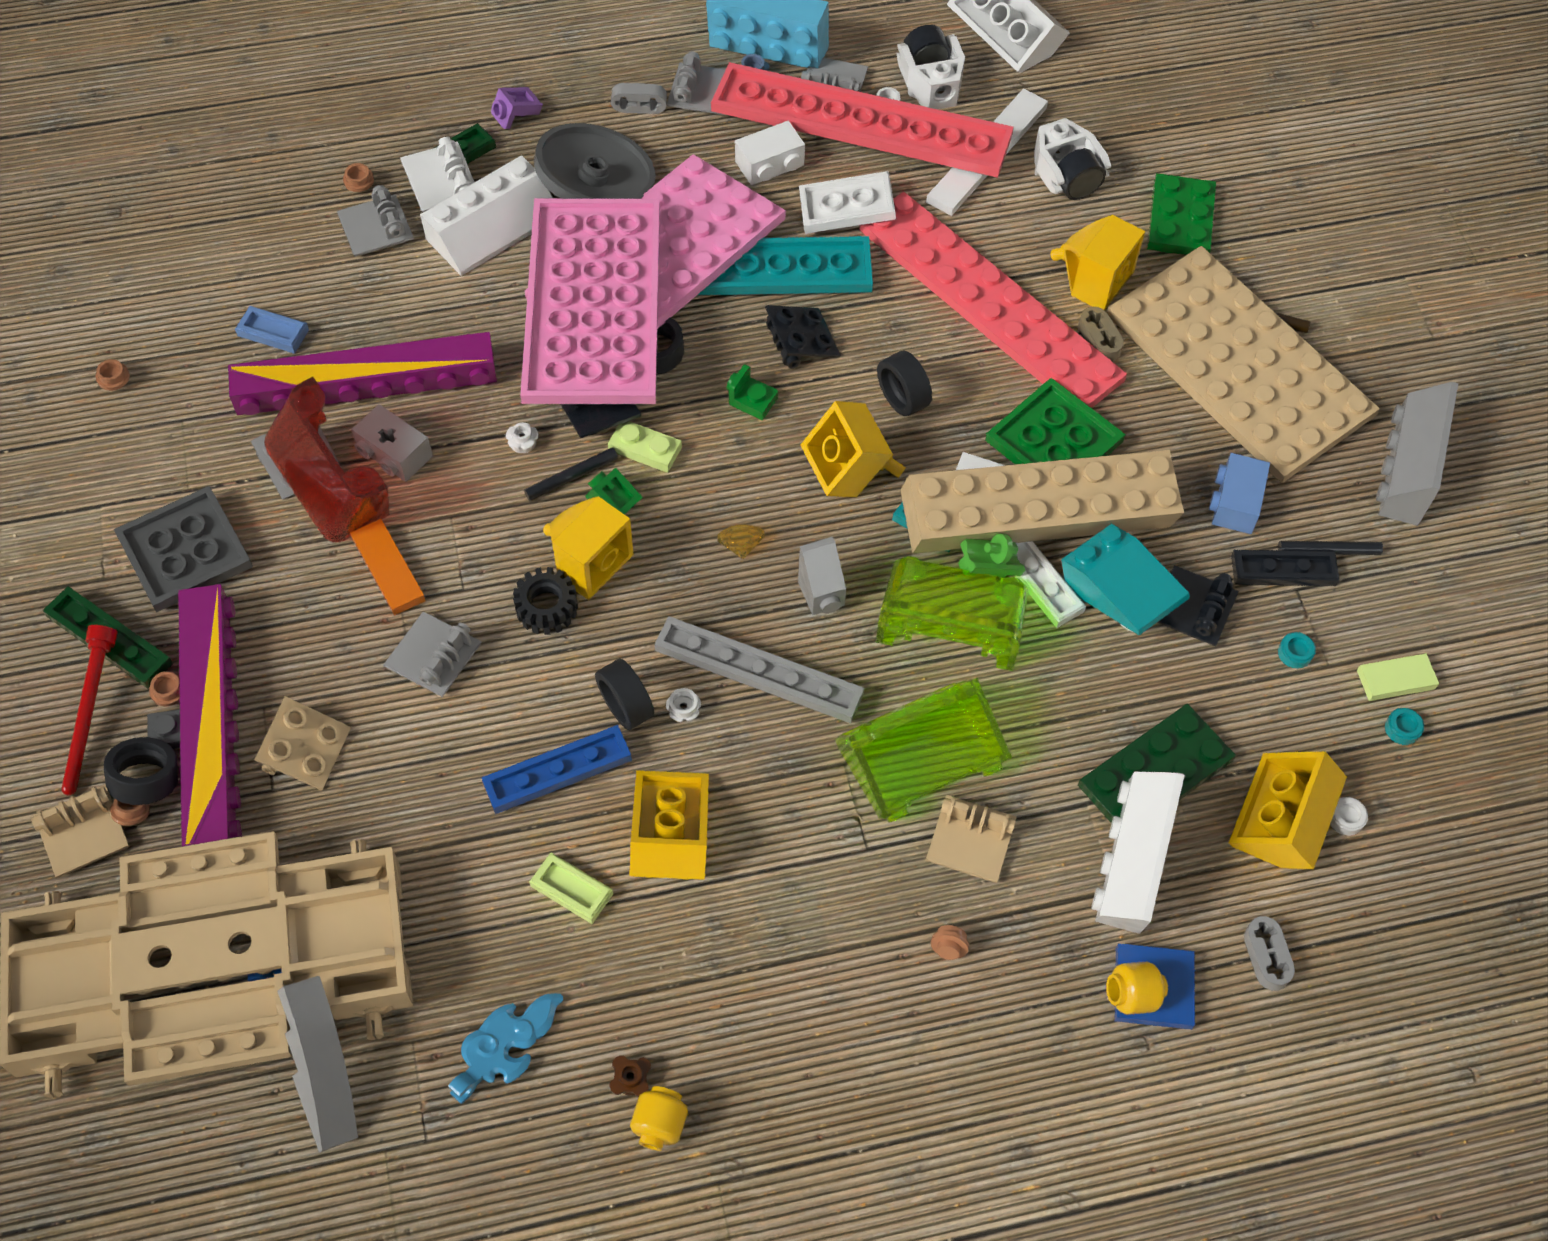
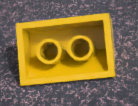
M1326 751L1263 753L1228 843L1233 848L1280 868L1314 869L1347 776Z

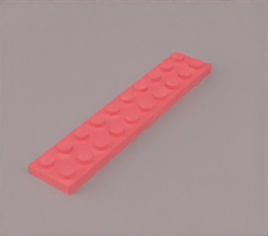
M729 62L711 101L712 112L773 126L789 120L793 128L798 132L997 178L1014 129L1013 126Z
M904 191L893 198L896 213L895 220L859 226V230L864 235L869 236L871 241L1042 384L1052 378L1092 408L1125 382L1126 372Z

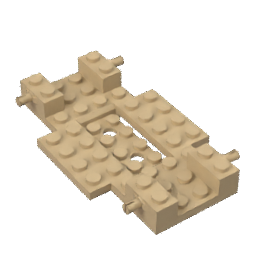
M272 831L119 857L120 893L61 903V892L52 891V894L46 892L44 894V906L1 913L0 1065L16 1078L34 1074L45 1075L44 1097L54 1098L55 1095L57 1097L63 1095L62 1072L73 1067L97 1063V1052L123 1048L124 1082L128 1086L292 1057L285 1033L290 1030V1026L277 991L283 986L320 976L335 1021L353 1017L366 1018L367 1039L375 1040V1035L378 1039L383 1038L381 1015L392 1010L414 1007L411 975L405 961L399 899H403L400 864L393 848L387 847L366 851V841L358 839V844L356 840L350 842L351 854L279 866L278 837ZM240 934L249 935L252 942L246 952L241 954L231 952L230 943L234 937ZM160 948L170 949L172 956L168 964L160 968L151 966L150 957L154 951ZM282 968V973L274 974L272 978L135 1002L125 1000L126 995H147L155 990L172 987L187 988L195 983L212 980L227 981L235 976L252 973L267 974L272 970Z

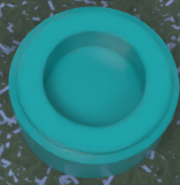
M1292 632L1284 636L1278 647L1280 660L1285 665L1297 669L1308 666L1316 653V646L1313 640L1300 632Z
M1398 708L1387 718L1385 731L1388 737L1395 743L1410 745L1415 743L1422 735L1424 721L1416 711L1409 708Z

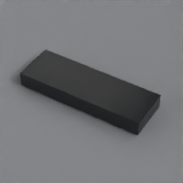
M1233 550L1231 554L1235 585L1337 586L1340 581L1335 551Z

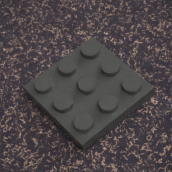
M210 485L114 529L156 613L178 603V590L216 585L253 567L250 558Z

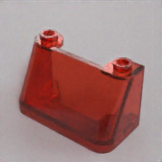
M312 376L292 389L265 435L264 444L268 455L321 535L331 542H342L351 537L350 533L390 515L388 487L379 473L369 466H358L344 473L318 433L320 425L327 422L326 416L322 411L325 406V395Z

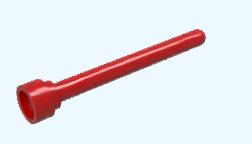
M90 625L86 634L85 641L88 643V649L91 652L61 787L62 793L67 796H71L77 791L105 654L109 653L111 647L115 646L118 631L107 626Z

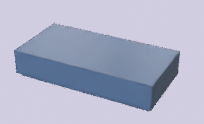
M249 306L235 331L239 337L295 354L309 328L305 322Z

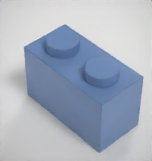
M1230 453L1226 465L1220 464L1216 474L1215 483L1220 484L1219 491L1214 490L1209 505V510L1214 511L1212 525L1252 534L1260 516L1270 462Z

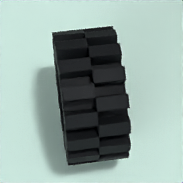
M541 567L536 568V575L534 576L530 572L525 573V581L519 579L517 581V588H514L513 591L517 618L519 622L522 621L523 627L527 630L532 627L533 633L539 634L541 628L544 630V635H551L550 628H555L556 633L562 631V623L566 627L572 624L571 618L575 619L577 615L576 609H578L575 585L572 584V579L569 576L565 578L564 572L558 570L556 575H554L553 568L547 567L546 573H542ZM543 593H553L559 597L558 603L549 609H538L532 604L533 599Z

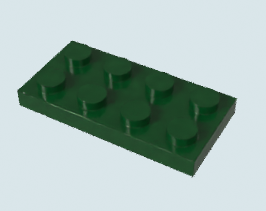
M1187 703L1081 778L1078 786L1112 824L1113 817H1120L1123 807L1122 803L1117 802L1122 781L1129 782L1134 772L1184 774L1179 800H1181L1233 762L1236 754Z

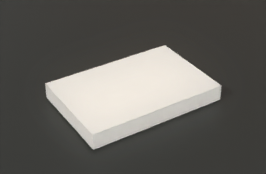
M889 171L799 186L805 234L896 219Z

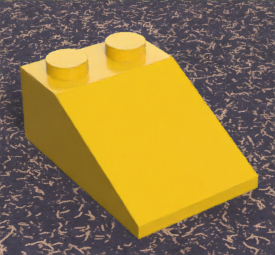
M636 770L629 876L705 880L709 774Z

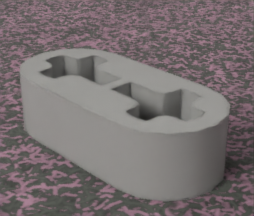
M619 83L612 88L610 103L616 111L622 113L659 114L666 109L667 92L662 86L657 84Z
M1259 916L1254 918L1245 930V945L1259 983L1266 989L1279 991L1284 989L1292 980L1295 973L1294 964L1280 925L1270 917ZM1259 928H1261L1263 933H1270L1271 935L1267 941V947L1262 937L1256 938L1255 936ZM1271 959L1275 969L1283 970L1279 979H1277L1275 974H1268L1267 972L1271 966Z

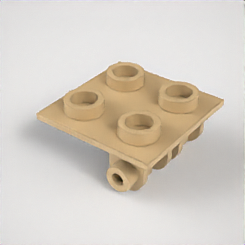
M285 696L254 760L262 763L261 770L269 775H275L276 771H279L322 791L351 727Z
M106 784L98 788L92 787L91 791L80 796L69 797L70 800L66 802L62 800L58 802L59 805L45 811L39 810L31 818L35 830L40 832L56 878L129 847L122 825L114 822L111 817L110 808L113 801L106 788Z
M946 795L925 861L997 883L1017 816Z

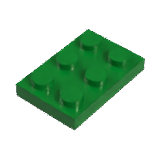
M1156 173L1153 185L1147 250L1188 255L1202 246L1210 253L1216 182Z

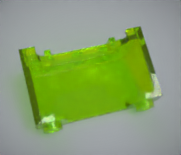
M905 556L896 560L893 564L879 615L876 643L893 646L894 639L897 636L905 635L904 640L911 641L913 633L982 647L980 656L987 657L988 652L993 654L997 661L995 668L1013 671L1022 636L1028 588L1018 578H1003L989 574L970 573L969 570L920 561L916 557Z
M978 678L961 680L944 686L834 738L840 753L878 818H887L888 822L896 821L908 815L909 813L906 808L912 805V801L971 773L982 772L984 777L997 773L1003 769L1002 763L1012 758Z

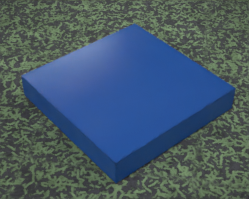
M1118 943L1116 946L1115 968L1123 963L1150 962L1165 976L1168 983V993L1158 1011L1152 1013L1126 1015L1115 1006V1021L1192 1030L1195 1026V951Z

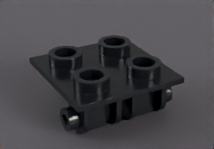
M765 306L768 313L766 326L771 331L777 350L781 351L782 362L785 366H788L790 369L797 368L800 365L802 356L840 358L841 354L819 308Z
M560 404L580 438L597 434L602 430L619 424H625L642 416L635 404Z
M1174 565L1171 574L1189 592L1190 598L1157 623L1216 647L1239 592L1233 589V578L1229 574L1221 573L1214 580H1210Z

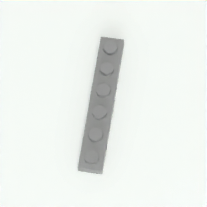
M668 616L654 644L656 652L850 724L864 695V687Z

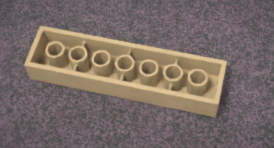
M1170 450L911 474L901 488L912 554L962 549L960 544L965 539L992 540L996 534H1007L1011 537L1012 542L1022 543L1096 535L1111 523L1126 532L1171 527L1184 514Z

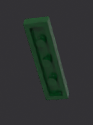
M69 586L42 610L47 618L87 646L88 643L85 639L88 626L102 625L117 630L115 646L111 647L110 652L105 654V659L147 689H149L152 679L157 674L166 672L173 665L169 656Z

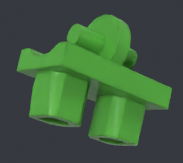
M996 534L992 540L965 539L960 544L964 556L959 560L958 564L964 578L975 579L978 574H987L992 580H1003L1007 575L1021 576L1026 571L1024 565L1018 560V546L1016 542H1012L1011 537L1007 534Z

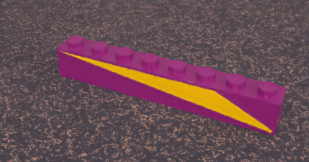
M490 332L228 365L229 397L237 416L254 415L277 410L286 411L292 408L307 406L317 407L338 402H354L356 400L377 397L386 398L392 395L408 393L417 394L423 391L438 389L448 390L454 387L497 382Z
M221 584L178 590L182 847L242 837L241 824L239 820H236L235 810L241 807L240 791L238 786H235V775L240 774V763L237 753H234V743L239 742V730L237 722L233 721V711L238 710V698L236 690L232 689V679L237 678V666L235 659L231 658V648H236V635L234 628L230 627V618L235 617V605L233 598L227 597Z

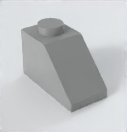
M833 536L800 546L798 583L812 616L819 613L829 614L845 606L846 585Z

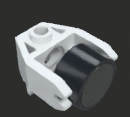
M936 25L917 27L906 36L904 43L897 45L899 53H897L898 65L908 87V95L917 99L921 106L933 109L955 107L961 88L965 55L957 36L952 34L945 37L942 29Z
M1067 118L1039 126L1034 150L1035 176L1041 177L1050 192L1054 194L1064 192L1070 200L1084 199L1098 190L1103 184L1105 177L1109 176L1107 169L1111 168L1108 154L1094 134Z

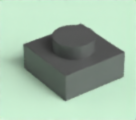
M180 709L147 714V737L160 739L169 744L173 749L180 748Z

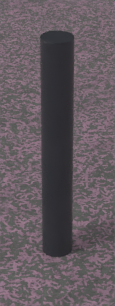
M611 447L524 489V493L527 499L532 501L617 460L618 455L615 449Z
M1279 541L1278 550L1335 551L1336 555H1382L1383 544L1382 542Z

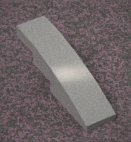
M320 976L283 986L277 992L290 1026V1030L285 1033L298 1070L292 1077L320 1153L358 1138L345 1060Z

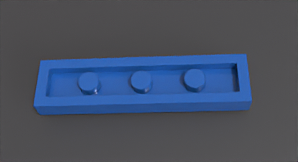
M616 725L481 777L493 810L495 814H498L632 761V756L619 726Z

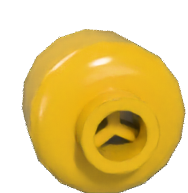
M1150 962L1123 963L1117 965L1112 974L1109 975L1106 982V991L1111 1004L1126 1015L1152 1013L1158 1011L1163 1004L1164 998L1168 993V983L1160 970Z
M653 1086L651 1091H646L639 1095L630 1127L632 1132L640 1137L639 1144L651 1150L662 1151L663 1145H673L679 1142L688 1115V1108L681 1101L682 1095L668 1088Z

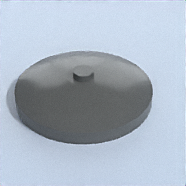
M570 123L556 126L541 136L534 155V167L537 176L544 186L560 199H641L644 196L643 194L652 188L655 182V168L648 154L627 136L599 125Z

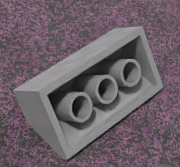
M1449 382L1410 392L1402 405H1396L1391 419V423L1396 424L1395 430H1391L1386 444V448L1391 449L1390 456L1387 455L1381 469V474L1386 475L1385 482L1382 481L1376 495V501L1381 502L1378 515L1417 526L1421 522L1440 490L1459 383Z

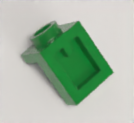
M744 364L739 372H734L728 380L726 389L729 391V405L763 421L777 401L779 390L751 378V367Z
M614 468L608 475L602 470L588 483L592 489L585 495L587 500L599 496L623 514L627 513L643 498L617 468Z

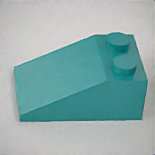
M1112 523L1061 559L1064 579L1076 595L1137 635H1141L1190 598L1189 592L1136 537Z

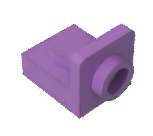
M529 87L498 88L492 104L491 114L503 129H510L515 116L539 115L543 104Z

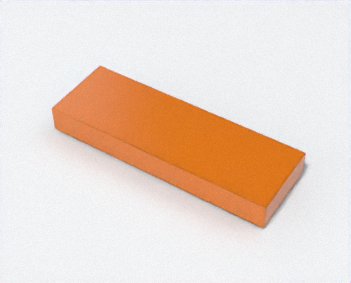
M382 519L350 532L354 544L394 616L426 601L422 590Z

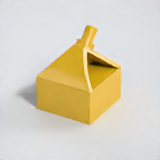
M1110 215L1082 228L1073 234L1060 248L1052 249L1050 255L1053 261L1064 260L1066 262L1071 296L1092 307L1106 310L1134 273L1145 231L1114 215Z
M835 401L800 444L826 496L857 497L879 470L883 471L886 469L899 478L906 468L892 458L893 453L866 403Z
M599 496L571 506L560 513L551 523L545 524L543 528L544 534L551 536L557 571H563L565 578L569 576L572 579V584L575 585L576 591L587 600H590L634 555L630 518Z

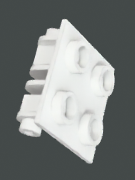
M450 137L441 138L438 141L440 145L437 148L400 157L422 212L475 183L459 143L451 140Z

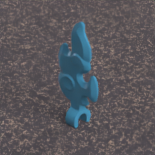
M558 993L543 995L537 998L526 1009L524 1014L519 1017L514 1015L516 1005L513 1003L493 1011L486 1018L480 1029L469 1034L463 1041L461 1053L469 1068L455 1077L448 1085L452 1090L450 1094L460 1104H463L482 1080L493 1083L495 1075L498 1073L504 1075L503 1080L507 1084L519 1078L527 1070L531 1062V1056L525 1054L520 1058H512L508 1054L510 1048L528 1049L534 1045L537 1039L543 1037L552 1026L556 1008L562 1003L563 996Z

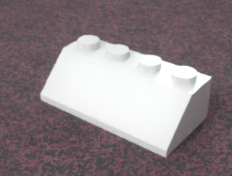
M949 0L947 3L958 16L1019 73L1051 57L1070 34L1035 0Z
M521 155L421 213L425 238L462 276L531 235L534 198L553 197L537 176L535 168Z
M1134 772L1129 782L1122 781L1117 799L1118 803L1123 804L1120 817H1113L1109 831V838L1115 839L1112 853L1105 852L1100 873L1105 874L1106 878L1103 889L1096 888L1091 907L1092 910L1097 911L1095 922L1138 934L1151 922L1184 774Z

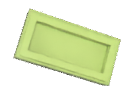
M1427 653L1363 664L1357 669L1369 701L1435 690L1439 685Z
M552 852L529 881L532 888L591 924L594 923L613 896V889Z

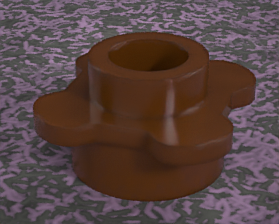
M620 1055L613 1060L612 1066L615 1073L614 1079L609 1084L613 1094L621 1095L623 1093L639 1097L640 1094L649 1090L647 1073L651 1070V1063L647 1058L641 1057L638 1060H630ZM633 1073L634 1078L631 1080L628 1079L627 1074Z

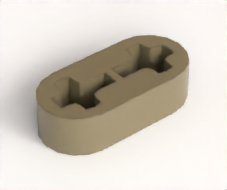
M1093 306L1084 309L1078 325L1081 335L1112 362L1117 360L1121 355L1124 340L1105 310Z

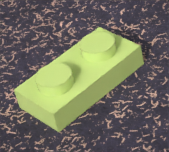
M629 421L617 426L608 442V449L613 447L616 453L668 473L682 449V441Z

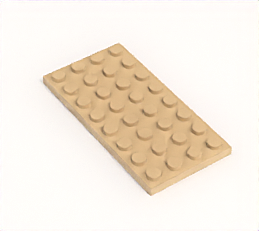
M1202 246L1116 301L1107 309V314L1111 320L1247 451L1258 460L1270 462L1269 472L1281 483L1376 417L1380 408Z

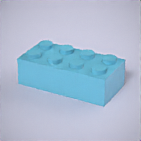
M706 0L710 47L746 55L757 54L764 59L805 68L810 66L817 69L829 48L828 1Z

